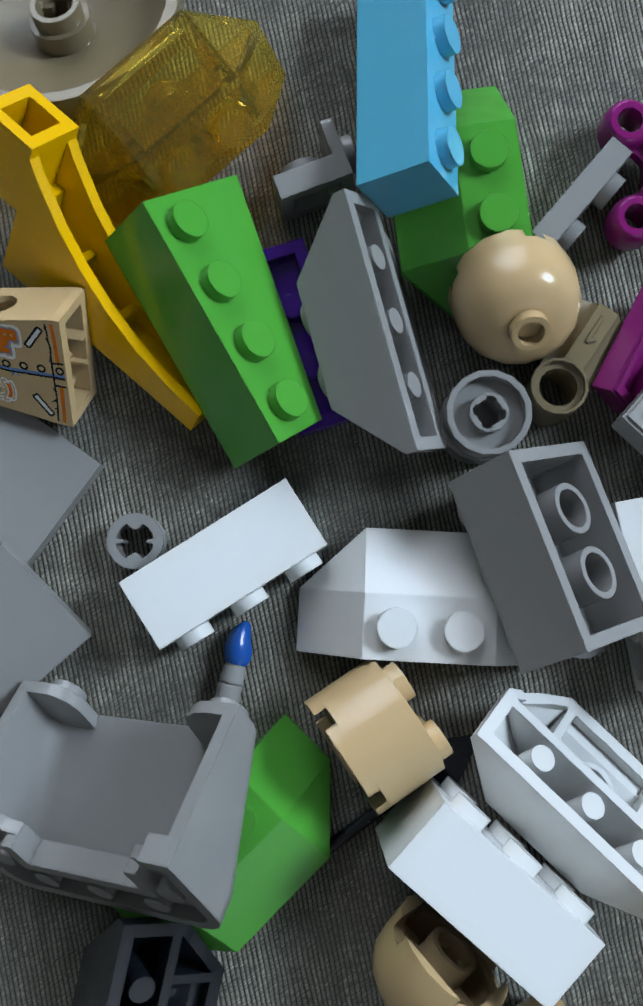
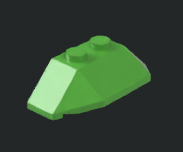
M496 86L461 90L462 107L456 110V127L464 149V163L458 167L459 196L393 216L401 276L453 319L454 317L447 298L449 286L452 290L453 282L458 275L456 266L462 256L483 238L505 230H523L526 236H533L516 120Z
M286 712L255 742L233 893L219 929L213 930L192 926L210 950L238 952L330 858V757ZM115 908L123 918L153 917Z

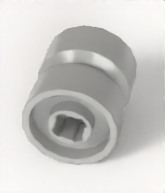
M479 370L464 377L452 389L439 409L441 418L440 428L443 430L447 448L444 450L454 459L461 462L484 464L502 453L515 448L527 435L532 422V402L525 387L513 376L498 370Z

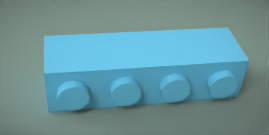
M357 0L356 186L388 218L459 196L458 167L464 163V149L456 127V110L462 107V92L455 75L454 55L460 53L461 50L459 32L453 20V2L457 0Z

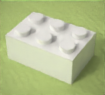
M447 776L440 784L432 777L401 799L375 828L388 868L543 1006H554L605 946V943L588 924V921L595 913L574 893L575 889L546 862L541 865L525 849L526 845L503 823L496 819L488 827L487 824L491 820L476 806V800L457 782Z

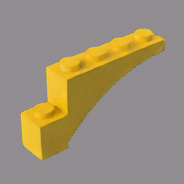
M31 84L1 95L0 197L16 210L2 266L26 287L85 288L91 344L189 430H192L206 417L105 242L115 231V228L100 200L76 138L79 126Z

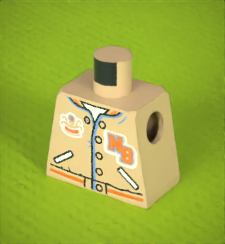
M0 288V406L64 426L74 427L97 393L85 288Z

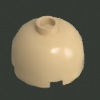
M505 230L483 238L462 256L456 266L458 275L453 282L452 290L449 286L447 299L459 333L479 355L503 364H528L547 357L562 346L575 328L582 304L578 276L569 255L554 238L543 234L545 239L538 236H526L523 230Z
M418 894L408 896L389 918L375 941L372 972L384 1006H503L508 993L506 980L498 988L497 979L493 972L498 965L433 907L426 905L427 902Z

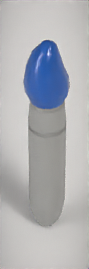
M243 621L236 625L227 638L224 646V660L226 663L223 665L215 697L229 698L238 703L240 701L246 671L245 666L248 665L252 657L251 625L248 621Z

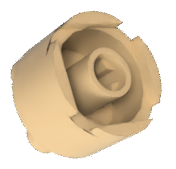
M365 660L304 702V705L314 716L323 710L325 716L316 721V725L354 783L359 782L367 794L366 800L379 816L444 770L443 760L454 752L450 743L434 721L429 719L425 722L420 715L415 714L407 701L415 697L416 694L394 662L387 665L384 661L377 664L374 660Z

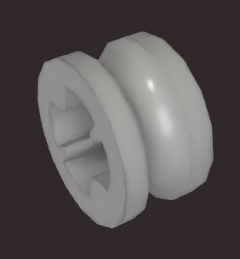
M130 513L114 521L108 530L106 544L108 553L114 562L123 568L139 570L166 553L168 540L165 529L153 517L140 513ZM129 527L137 531H142L146 527L150 529L153 539L146 540V543L153 544V547L147 556L135 552L127 556L124 552L122 545L128 544L129 541L123 540L122 537Z

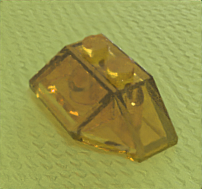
M180 9L80 95L74 122L79 126L76 138L97 193L114 228H118L143 201L209 182L269 129L286 73L257 21L248 18H235Z

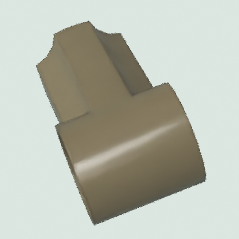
M582 299L578 321L571 334L562 346L541 359L533 373L523 384L532 402V424L540 427H553L562 423L585 402L589 388L623 325L619 319V314L601 303H591ZM542 381L556 383L563 390L565 404L563 406H554L544 400L539 391V383Z

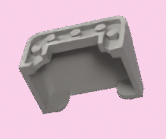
M55 679L52 683L23 680L0 718V871L17 882L39 890L199 928L219 929L233 893L257 734L255 725L249 718L248 711L234 700L225 697H213L210 701H199L193 704L186 721L188 726L98 715L86 702L87 694L80 687L69 681Z

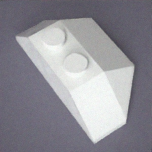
M366 527L299 589L296 651L365 660L478 666H518L515 656L506 642L505 630L491 593L482 579L481 567L468 533Z
M513 688L505 690L470 737L485 801L581 894L643 919V765L573 698L544 693H524L523 690Z

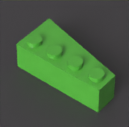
M236 174L141 202L105 242L236 469L322 420Z

